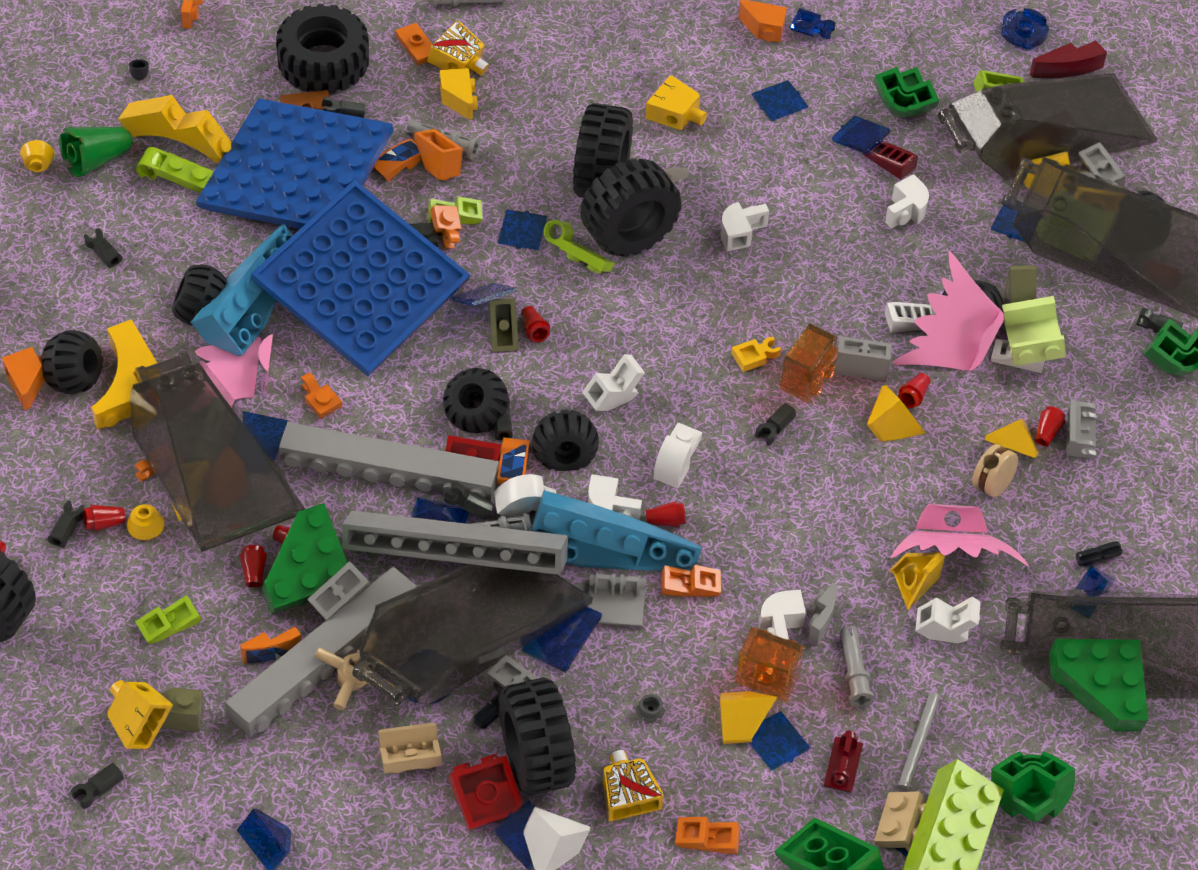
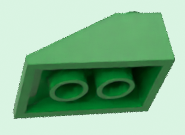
M813 818L775 850V855L791 870H884L878 847L817 818Z

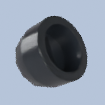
M143 59L131 61L129 63L131 76L136 80L145 79L149 73V63Z

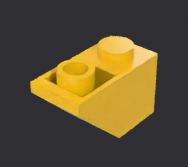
M469 68L440 70L442 104L467 119H473V110H478L477 95L472 96V93H475V79L470 78Z

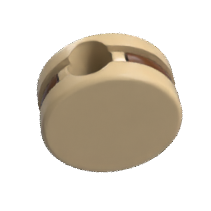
M999 444L989 447L975 468L972 479L974 488L985 492L990 497L999 496L1008 487L1015 475L1018 466L1017 454Z

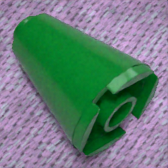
M68 127L63 129L65 133L60 134L59 137L61 156L63 160L68 159L72 167H67V169L75 177L84 176L129 151L133 143L131 133L124 127Z

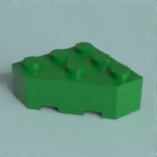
M325 503L298 511L262 587V592L271 615L309 602L308 598L347 564Z
M1055 639L1049 651L1051 678L1058 685H1063L1074 695V699L1089 712L1093 711L1104 721V725L1112 731H1142L1148 721L1140 640Z

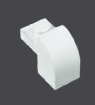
M914 174L894 184L892 195L894 204L888 207L885 223L891 229L899 224L901 226L905 225L910 219L919 224L925 217L929 192L927 187Z
M736 202L725 209L722 215L720 236L726 251L751 246L752 230L767 227L769 210L766 204L742 209L740 203Z
M624 354L611 374L595 373L582 393L596 411H609L631 401L639 393L635 386L645 372L632 355Z
M677 423L671 435L666 436L655 463L653 479L678 489L689 470L690 458L702 439V432Z
M527 474L513 477L494 491L497 514L511 518L523 516L524 513H529L531 510L537 511L543 490L556 493V490L544 486L542 476Z
M591 475L588 503L640 520L642 500L617 496L618 478Z
M801 590L775 593L768 597L762 606L759 631H767L768 644H773L775 654L787 652L789 640L787 629L799 628L804 625L806 612Z
M970 597L952 607L942 600L935 598L918 608L915 631L932 640L951 643L965 642L968 640L969 630L979 624L980 601Z

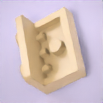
M436 723L417 724L378 731L384 774L442 766V755L438 743Z
M920 791L888 793L874 839L878 847H905L909 852L927 802Z

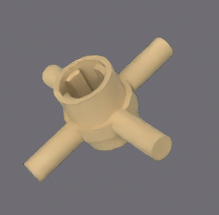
M366 633L357 653L349 654L344 659L321 647L317 649L314 655L315 658L338 669L336 680L341 690L333 705L338 710L345 709L352 691L362 688L366 684L390 696L396 688V685L373 674V665L368 656L377 637L372 633ZM353 671H358V676H354L352 674Z

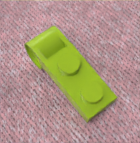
M148 147L136 166V172L142 178L146 176L150 177L151 180H155L157 176H160L198 193L202 192L214 172L155 147Z
M551 220L545 225L544 237L547 241L560 247L559 249L567 252V258L578 263L580 260L587 263V268L598 274H601L602 271L610 272L615 264L613 261L572 240L574 228L569 222ZM558 226L562 228V235L559 238L556 236Z

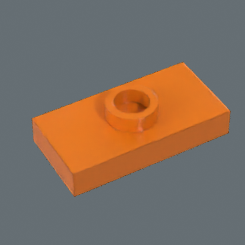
M413 23L395 30V36L417 66L426 63L433 44L419 25Z

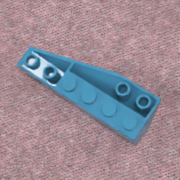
M285 224L272 233L227 278V284L220 291V294L202 308L191 321L206 343L237 356H242L267 325L276 300L251 280L250 277L254 270L293 236Z
M543 490L532 527L533 532L568 535L566 563L578 567L661 571L666 565L691 571L694 565L697 564L702 550L701 546L649 523L607 508Z

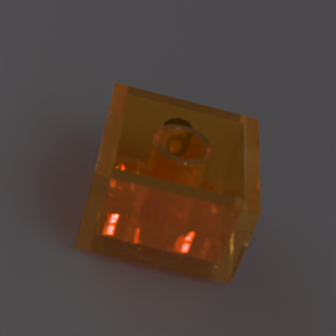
M809 324L784 358L780 390L807 403L813 395L817 397L823 387V380L825 378L830 379L836 367L833 361L838 353V348H836L837 336Z
M751 627L739 652L735 683L766 695L776 696L777 699L788 702L800 677L805 646L800 645L794 640L773 635L767 630Z

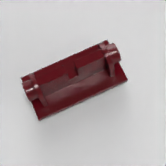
M848 730L845 731V734L841 735V738L835 737L824 787L852 793L863 743L858 742L855 732Z

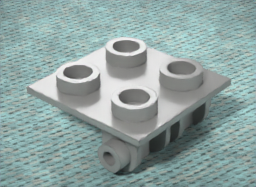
M596 572V575L590 574L586 622L642 627L646 579L640 578L641 575H638V577H624V574H621V577H615V573H613V576L599 574V572Z

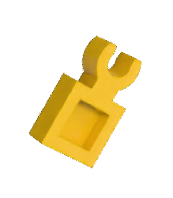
M768 337L762 344H758L756 339L733 346L731 354L742 372L766 365L767 358H778L781 354V348H770L774 346L775 338Z

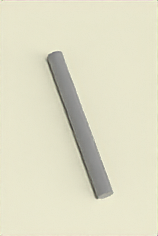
M936 692L929 693L897 786L899 789L909 790L940 699V695Z

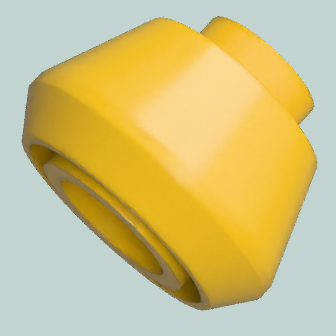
M31 140L21 147L20 156L27 169L33 172H42L54 160L55 151L45 141Z
M143 504L132 510L126 526L132 537L139 540H150L161 534L165 522L163 516L156 508Z

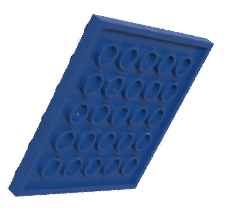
M258 98L233 139L231 150L224 154L196 200L197 207L213 212L278 225L285 224L288 227L301 229L351 182L356 180L362 186L364 185L394 131L393 124Z
M354 180L251 273L250 279L366 376H369L470 279V274Z

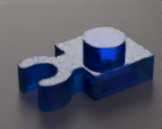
M799 8L791 23V30L811 37L818 33L822 38L830 39L831 32L835 30L836 22L821 20L822 15Z

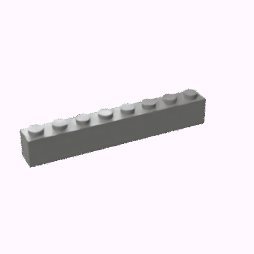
M287 422L279 445L280 462L290 467H309L317 472L330 471L338 473L343 477H362L370 482L383 481L391 483L396 487H415L423 492L436 491L456 495L457 493L451 490V483L457 482L463 486L465 491H471L492 501L497 483L499 461Z
M351 511L343 522V549L557 575L561 574L567 562L568 535L361 511Z
M395 567L390 568L225 702L227 717L250 737L256 732L261 733L265 731L272 719L278 714L283 715L287 713L295 700L300 696L306 697L317 682L321 679L326 680L333 674L335 667L314 657L319 647L343 659L349 654L355 653L360 648L366 633H372L376 636L383 628H390L404 611L409 612L414 608L417 602V586Z

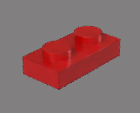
M448 435L445 451L499 461L502 444Z

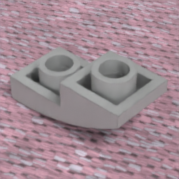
M832 583L827 590L822 589L814 601L817 605L815 614L808 623V628H810L808 639L815 644H818L823 638L833 617L838 585Z

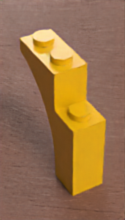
M173 95L130 102L118 118L123 127L133 137L160 136L187 144L218 164L224 154L231 150L232 142L208 110L185 113Z
M132 319L107 328L109 344L117 357L118 367L109 390L91 407L93 420L98 430L104 427H113L121 420L129 417H138L144 411H147L146 395L141 385H149L159 378L157 362Z

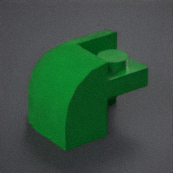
M898 67L875 75L874 85L884 106L891 114L901 118L913 117L935 109L938 106L939 98L931 81H923L917 67L901 73Z
M1169 318L1153 340L1147 344L1142 355L1162 371L1172 376H1183L1193 373L1198 369V328L1189 334Z
M1019 751L991 768V781L1004 789L999 805L1009 816L1013 818L1020 813L1035 823L1047 814L1055 818L1067 805L1074 789L1075 768L1044 751L1041 755H1023Z

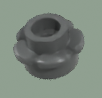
M654 694L643 696L636 708L637 714L640 717H644V720L648 722L656 721L657 718H661L665 713L661 698Z

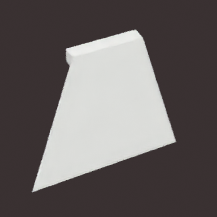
M534 807L523 833L534 869L556 870L579 854L590 831V827Z

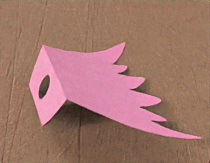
M949 251V264L953 282L944 277L942 278V283L948 296L929 293L928 300L936 315H926L914 320L916 325L927 336L911 339L910 343L919 348L900 356L892 363L896 365H932L963 371L969 370L970 372L982 363L1004 320V314L975 283L951 251Z
M273 334L266 337L262 343L261 338L257 336L242 356H237L213 345L195 350L199 357L210 362L197 368L192 375L209 380L203 382L206 387L202 391L206 392L193 403L189 411L195 414L209 407L215 398L230 401L254 397L259 360L266 370L265 391Z
M928 504L916 526V529L988 533L984 516L980 508L975 506ZM950 511L959 513L961 517L960 523L955 527H949L944 520L945 515ZM914 531L900 543L890 557L893 558L917 545H920V550H925L935 545L944 556L952 553L959 547L969 555L978 557L981 548H984L997 555L999 554L998 550H1001L1029 566L1025 559L1011 546L995 537L981 534Z

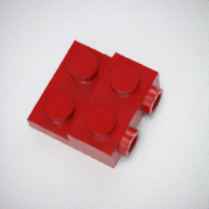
M497 754L488 755L480 759V764L470 766L469 762L453 767L454 772L448 776L456 803L460 806L468 831L525 812L506 755L499 758Z

